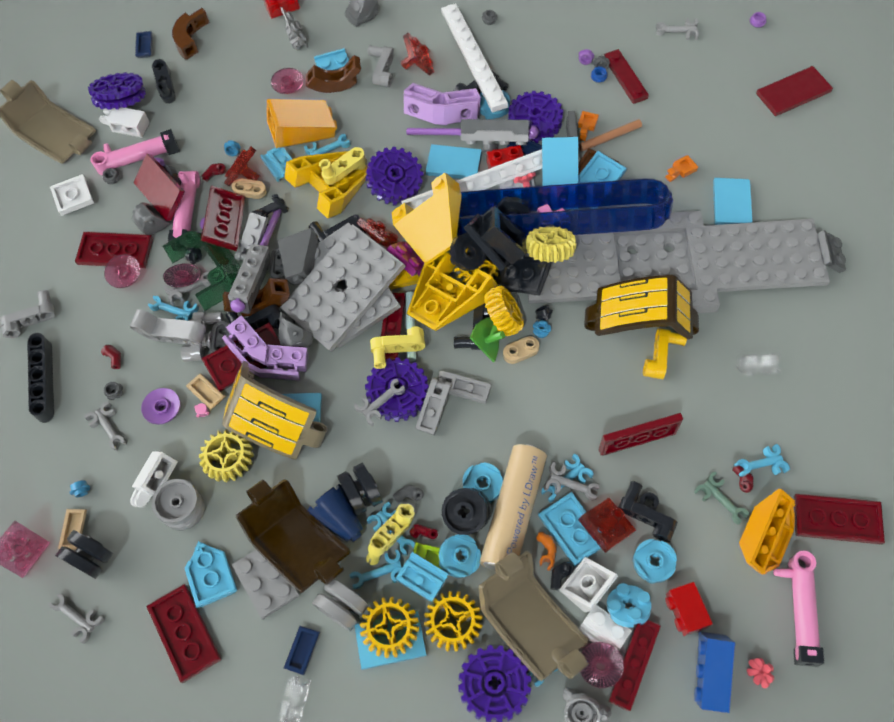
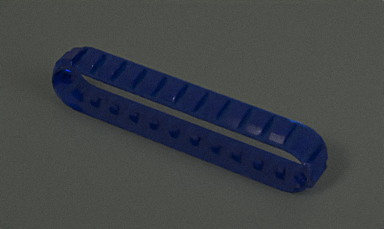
M655 179L461 192L459 217L473 216L477 213L484 215L493 206L496 207L501 199L506 196L527 201L530 211H537L539 207L546 204L549 205L551 210L652 204L505 215L525 233V238L533 229L546 226L566 228L573 235L657 229L670 218L673 198L667 185ZM473 217L459 218L457 236L467 233L464 227Z

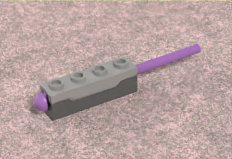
M461 119V128H407L406 133L407 135H460L461 141H466V144H476V141H482V144H493V141H499L500 145H509V141H515L516 145H526V142L538 136L539 131L536 126L532 125V120Z
M280 209L274 211L260 245L251 244L228 294L231 311L247 314L251 312L270 266V252L267 245L280 217Z

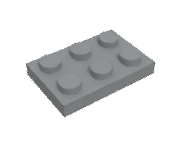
M257 550L232 564L262 620L300 596L296 588L280 575Z

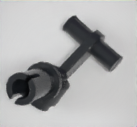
M274 194L272 195L273 198H271L274 202L252 211V213L268 218V214L281 209L283 213H287L289 208L286 206L284 199Z

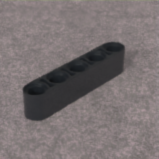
M34 333L29 336L27 341L29 413L39 422L47 423L54 417L52 344L41 333Z

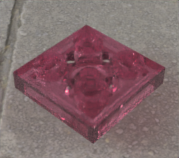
M14 520L0 538V565L23 578L50 542Z

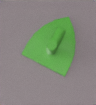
M486 318L475 325L470 339L492 362H495L499 349V340L505 338V333L503 331L499 332L490 318Z

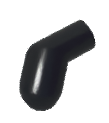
M562 562L552 569L551 590L559 591L561 580L574 571L572 563Z

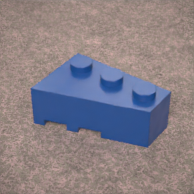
M699 631L698 664L696 667L697 687L694 690V701H697V705L703 710L729 713L735 642L724 634Z

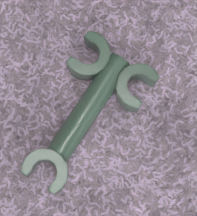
M712 472L708 477V481L704 485H698L694 493L696 494L701 490L704 491L706 495L702 499L703 502L707 501L712 494L732 513L733 522L739 525L742 520L738 517V514H742L746 518L749 512L744 508H737L718 490L725 480L723 479L719 483L715 482L713 478L717 473Z

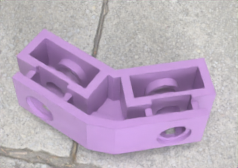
M412 83L404 90V114L438 125L459 123L461 119H477V115H480V95L476 88L442 93Z
M242 316L226 327L230 335L228 337L224 335L222 339L241 363L243 361L247 362L245 357L248 355L252 361L255 360L263 365H267L268 369H260L248 363L249 371L260 378L300 381L298 371H307V348L266 345ZM238 340V342L244 347V349L241 350L238 346H236L234 341Z

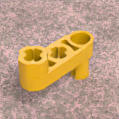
M658 328L655 334L653 360H645L643 376L663 380L667 370L668 343L685 346L687 339L679 333L671 332L669 329Z

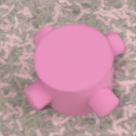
M200 403L194 406L197 418L210 414L205 404Z

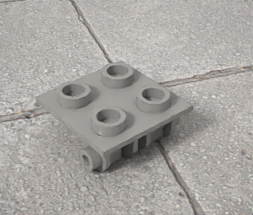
M281 7L287 23L285 30L292 47L296 50H299L303 45L308 48L307 38L301 31L303 29L298 21L295 22L292 14L289 11L286 12Z

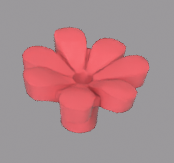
M536 173L515 177L513 181L514 183H523L524 190L530 189L529 181L536 176Z
M762 658L750 659L749 665L752 668L747 669V674L755 676L753 681L756 685L761 684L762 688H768L770 683L774 681V676L771 674L774 671L773 666L770 663L765 664Z

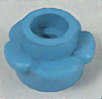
M229 140L224 144V150L227 155L236 156L240 153L241 147L236 141Z
M540 320V322L536 321L533 324V332L539 338H544L551 332V325L547 321Z
M85 480L77 481L70 485L71 491L69 493L77 498L83 497L88 494L87 491L90 490V485Z

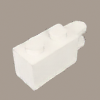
M123 107L119 109L112 108L111 110L105 108L103 113L107 116L101 115L99 118L101 123L109 125L112 132L141 138L150 123L144 111Z
M152 451L132 485L135 491L130 499L131 505L139 508L147 505V502L153 497L158 487L168 480L178 461L163 452Z

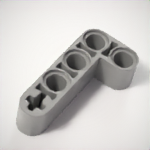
M140 309L136 310L130 325L132 330L151 340L197 346L201 344L207 328L205 325L195 321L157 318L151 313Z

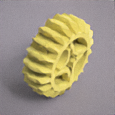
M554 226L539 227V229L535 228L527 235L526 249L529 256L534 257V260L546 261L548 263L563 262V260H569V257H572L573 253H575L576 239L575 235L566 228L561 229V227Z
M225 429L224 434L221 431H217V436L210 434L211 440H204L206 446L200 447L203 453L199 454L201 459L199 464L203 467V472L208 474L210 479L215 478L217 482L223 479L227 483L229 478L235 481L236 475L243 477L242 471L249 470L246 465H251L252 460L250 458L254 457L252 452L253 446L249 444L250 441L234 432L230 433L227 429ZM231 443L239 445L241 450L232 449ZM212 461L220 462L222 468L214 467Z

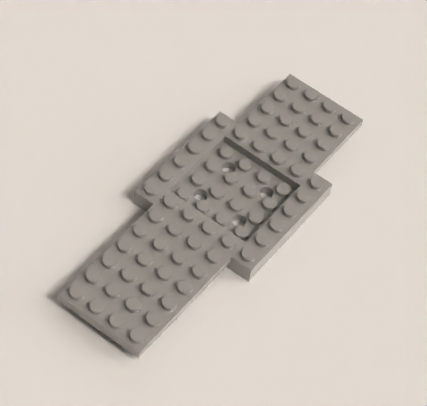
M701 211L596 217L592 220V233L573 234L576 239V249L573 256L569 257V260H563V262H552L541 295L528 294L529 304L597 300V290L603 286L643 277L675 275L692 291L693 308L698 313L717 312L720 307L718 292L828 285L830 279L827 268L824 265L813 219L704 226ZM664 247H671L673 251L667 252L664 250ZM527 249L524 257H530L527 253ZM634 249L637 253L630 254L628 250Z

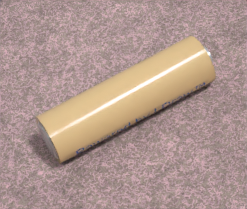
M519 444L513 446L480 558V564L487 569L495 571V564L511 552L520 556L547 458L545 452L533 445Z

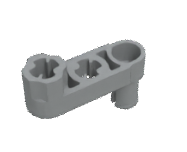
M369 45L368 55L380 57L373 73L372 82L375 85L390 87L392 73L388 72L393 60L394 48Z
M48 290L37 292L39 305L2 316L0 320L3 337L16 338L21 333L20 328L52 319L55 316L54 306L51 304L50 292Z
M205 311L194 312L192 321L207 326V324L224 321L222 311L215 313H206ZM201 344L199 346L183 345L181 347L183 362L201 361V358L205 355V349L202 348Z

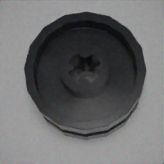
M363 462L353 467V473L357 480L354 481L347 471L337 475L357 516L367 511V506L363 500L364 497L373 507L383 502L378 486Z
M475 488L454 490L445 498L442 504V518L445 525L459 535H469L482 530L488 524L491 517L489 499L482 491ZM465 508H469L470 513L466 514L464 511Z
M73 530L67 540L77 549L74 551L67 546H61L55 556L96 579L101 573L102 568L92 561L95 558L102 563H107L113 553L103 547V544L97 540Z

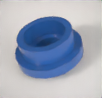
M600 66L594 68L591 72V79L595 82H604L608 75L606 69Z

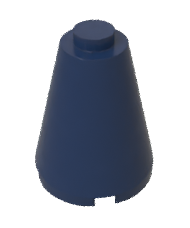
M337 484L336 489L332 487L315 501L317 505L314 509L310 506L307 510L313 517L346 542L351 540L354 543L363 535L361 533L363 527L340 484Z

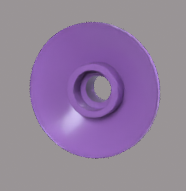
M159 388L153 390L142 402V415L152 424L168 423L178 414L180 399L171 389Z

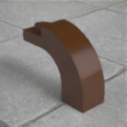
M200 8L191 15L185 12L177 19L173 26V40L179 54L185 60L198 53L195 41L191 38L192 35L210 23L203 8Z
M354 55L345 66L337 70H326L313 65L306 73V87L323 93L341 92L351 88L357 83V75L361 71L360 57Z
M269 278L266 285L259 290L250 314L240 312V316H251L273 304H277L279 307L282 306L290 296L288 281L286 279ZM224 292L222 295L224 312H234L231 311L228 297L229 292Z

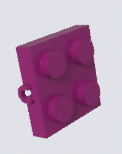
M399 242L387 248L390 254L406 266L404 269L411 276L417 274L420 276L424 262L408 242Z

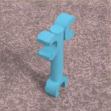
M342 134L338 137L337 141L319 149L315 142H312V149L307 148L306 145L304 149L307 155L324 154L338 147L348 148L350 141L347 140L346 134Z
M153 296V299L157 302L156 304H148L149 308L153 311L162 309L178 315L175 318L176 320L189 321L193 313L199 310L197 304L189 308L191 305L189 301L184 302L183 310L162 302L159 296Z
M778 444L772 447V451L769 446L763 449V454L767 458L751 462L740 459L734 464L735 467L742 466L744 468L739 473L741 477L746 476L753 469L772 465L774 475H778L781 472L780 468L783 473L790 470L789 464L783 461V457L779 455L781 448Z
M573 454L572 459L576 463L570 464L567 460L565 461L564 465L571 471L564 477L573 480L578 476V481L585 484L586 480L582 475L587 474L592 478L594 474L591 469L585 468L580 463L578 455ZM550 486L547 490L552 493V496L548 498L549 503L553 502L556 498V494H554L555 487ZM544 487L541 490L542 495L547 492L544 490Z
M389 502L385 503L382 510L376 515H371L367 518L368 524L372 521L378 522L373 527L375 532L396 512L394 510L392 513H387V509L391 507ZM403 535L397 540L400 544V551L404 556H407V552L404 550L406 545H411L414 549L415 543L410 539H406Z
M398 549L395 550L397 556L393 560L389 559L387 553L385 554V560L388 565L363 574L359 572L349 574L351 579L359 578V582L353 584V588L359 589L363 586L364 582L391 573L392 581L397 583L395 576L402 569L400 563L401 555Z

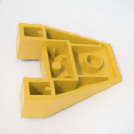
M348 151L300 156L286 162L284 178L295 188L309 182L319 192L317 209L327 219L342 213L365 182L367 165L362 170H353L334 184L329 185L325 183L319 166L320 161L328 159L332 164Z
M443 173L431 182L433 196L420 206L413 209L406 203H403L392 211L394 227L426 265L450 250L451 243L457 236L462 196L459 183L446 173Z
M447 252L428 265L424 263L406 313L434 331L483 305L486 292L498 286L491 275L479 269L474 272L466 285L451 278L449 274L455 265L451 263V256Z

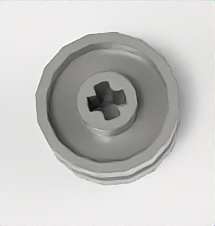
M184 479L166 481L158 487L152 499L154 514L173 530H186L193 527L199 522L205 509L204 499L191 483Z
M334 579L328 585H324V590L332 599L324 594H318L312 604L334 622L351 632L357 621L348 610L357 615H362L369 605L348 586Z

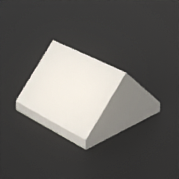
M585 557L559 590L585 613L593 610L618 575Z

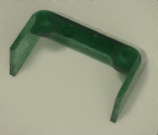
M188 231L162 247L172 264L184 258L187 249L193 247H203L217 267L212 269L207 275L211 285L195 294L203 310L206 311L223 301V293L230 292L241 266L229 249L201 241L202 232Z

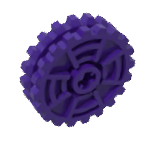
M127 72L122 74L115 73L114 75L109 74L106 77L102 76L100 79L94 80V83H90L88 87V92L92 96V104L96 108H107V110L135 105V102H140L146 95L145 87L142 86V77H139L138 74L134 75V73L127 74Z
M532 91V93L524 92L523 96L518 95L517 100L513 99L512 105H509L508 120H532V125L538 128L539 133L531 141L539 143V141H542V138H554V134L557 135L559 133V129L562 126L563 109H561V103H557L558 99L551 98L549 93L545 95L543 91L536 93V91Z
M386 147L383 149V152L377 151L376 157H371V162H368L365 181H368L367 188L372 189L371 194L372 196L376 195L378 201L384 200V204L388 205L391 202L393 206H397L399 202L402 205V200L418 194L424 174L420 171L422 165L417 163L418 158L412 157L410 151L406 153L404 148L397 150L396 147H392L389 150Z
M397 357L395 361H392L390 358L386 359L385 368H373L371 370L372 375L367 376L368 384H365V390L369 404L373 403L390 389V384L394 379H398L399 382L395 388L405 387L403 394L392 396L376 410L379 411L381 417L385 416L386 421H390V419H394L395 422H399L400 419L408 421L409 416L416 417V412L422 410L429 389L427 376L423 375L424 370L422 368L418 369V364L415 362L411 364L409 359L404 361Z
M488 645L487 650L477 649V654H470L468 656L469 662L462 664L464 672L459 673L458 677L459 681L462 682V684L458 685L459 692L463 693L461 701L468 704L466 710L469 713L473 711L476 713V719L480 720L483 717L485 722H491L492 720L502 722V719L506 718L507 721H510L514 713L517 715L521 713V705L526 706L528 699L525 696L531 693V688L528 687V684L531 683V676L526 675L528 668L521 664L522 661L518 657L513 656V650L509 649L506 652L503 646L499 645L497 649H494L492 645ZM492 679H497L496 682L499 681L501 684L498 685L497 690H493V686L489 687L488 685Z

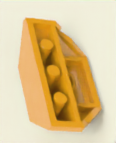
M777 489L754 507L739 541L746 562L763 575L780 566L794 532L795 514L793 507H795V500L782 489Z

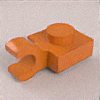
M582 111L578 122V128H581L579 140L586 141L588 131L594 132L599 118L598 114Z
M686 155L673 163L672 168L667 170L669 174L665 178L669 182L676 179L678 175L684 178L696 172L698 166Z

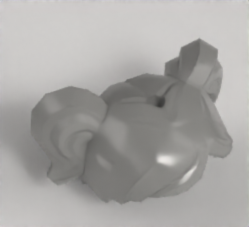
M569 687L563 690V698L566 701L564 708V720L566 722L609 721L612 712L607 705H599L595 698L589 697L584 693L577 694L576 691Z

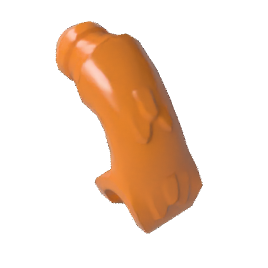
M539 532L536 539L548 551L547 555L541 557L540 567L544 562H548L550 565L547 571H550L555 563L556 545L552 535Z

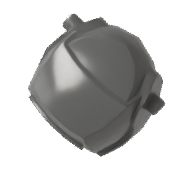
M350 0L345 11L347 20L355 27H358L360 23L373 19L379 10L378 0Z
M141 202L135 206L132 219L140 231L146 235H151L171 225L174 216L171 221H167L153 205Z
M280 312V345L309 348L313 341L312 332L295 325L294 319Z

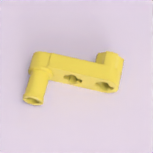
M355 147L332 164L328 159L321 160L319 166L325 183L331 185L340 181L355 169H364L367 159L363 149Z
M415 326L407 329V335L372 338L370 345L371 353H373L374 367L377 369L386 367L385 353L417 352L425 348L423 329Z
M400 504L396 512L374 533L368 546L367 563L371 559L370 565L378 564L380 556L408 530L415 515L412 505ZM387 530H388V532H389L390 530L393 531L394 534H393V533L388 534V533H387Z

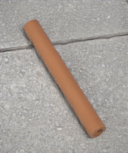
M638 119L579 144V149L583 152L588 148L595 147L641 128L642 122Z

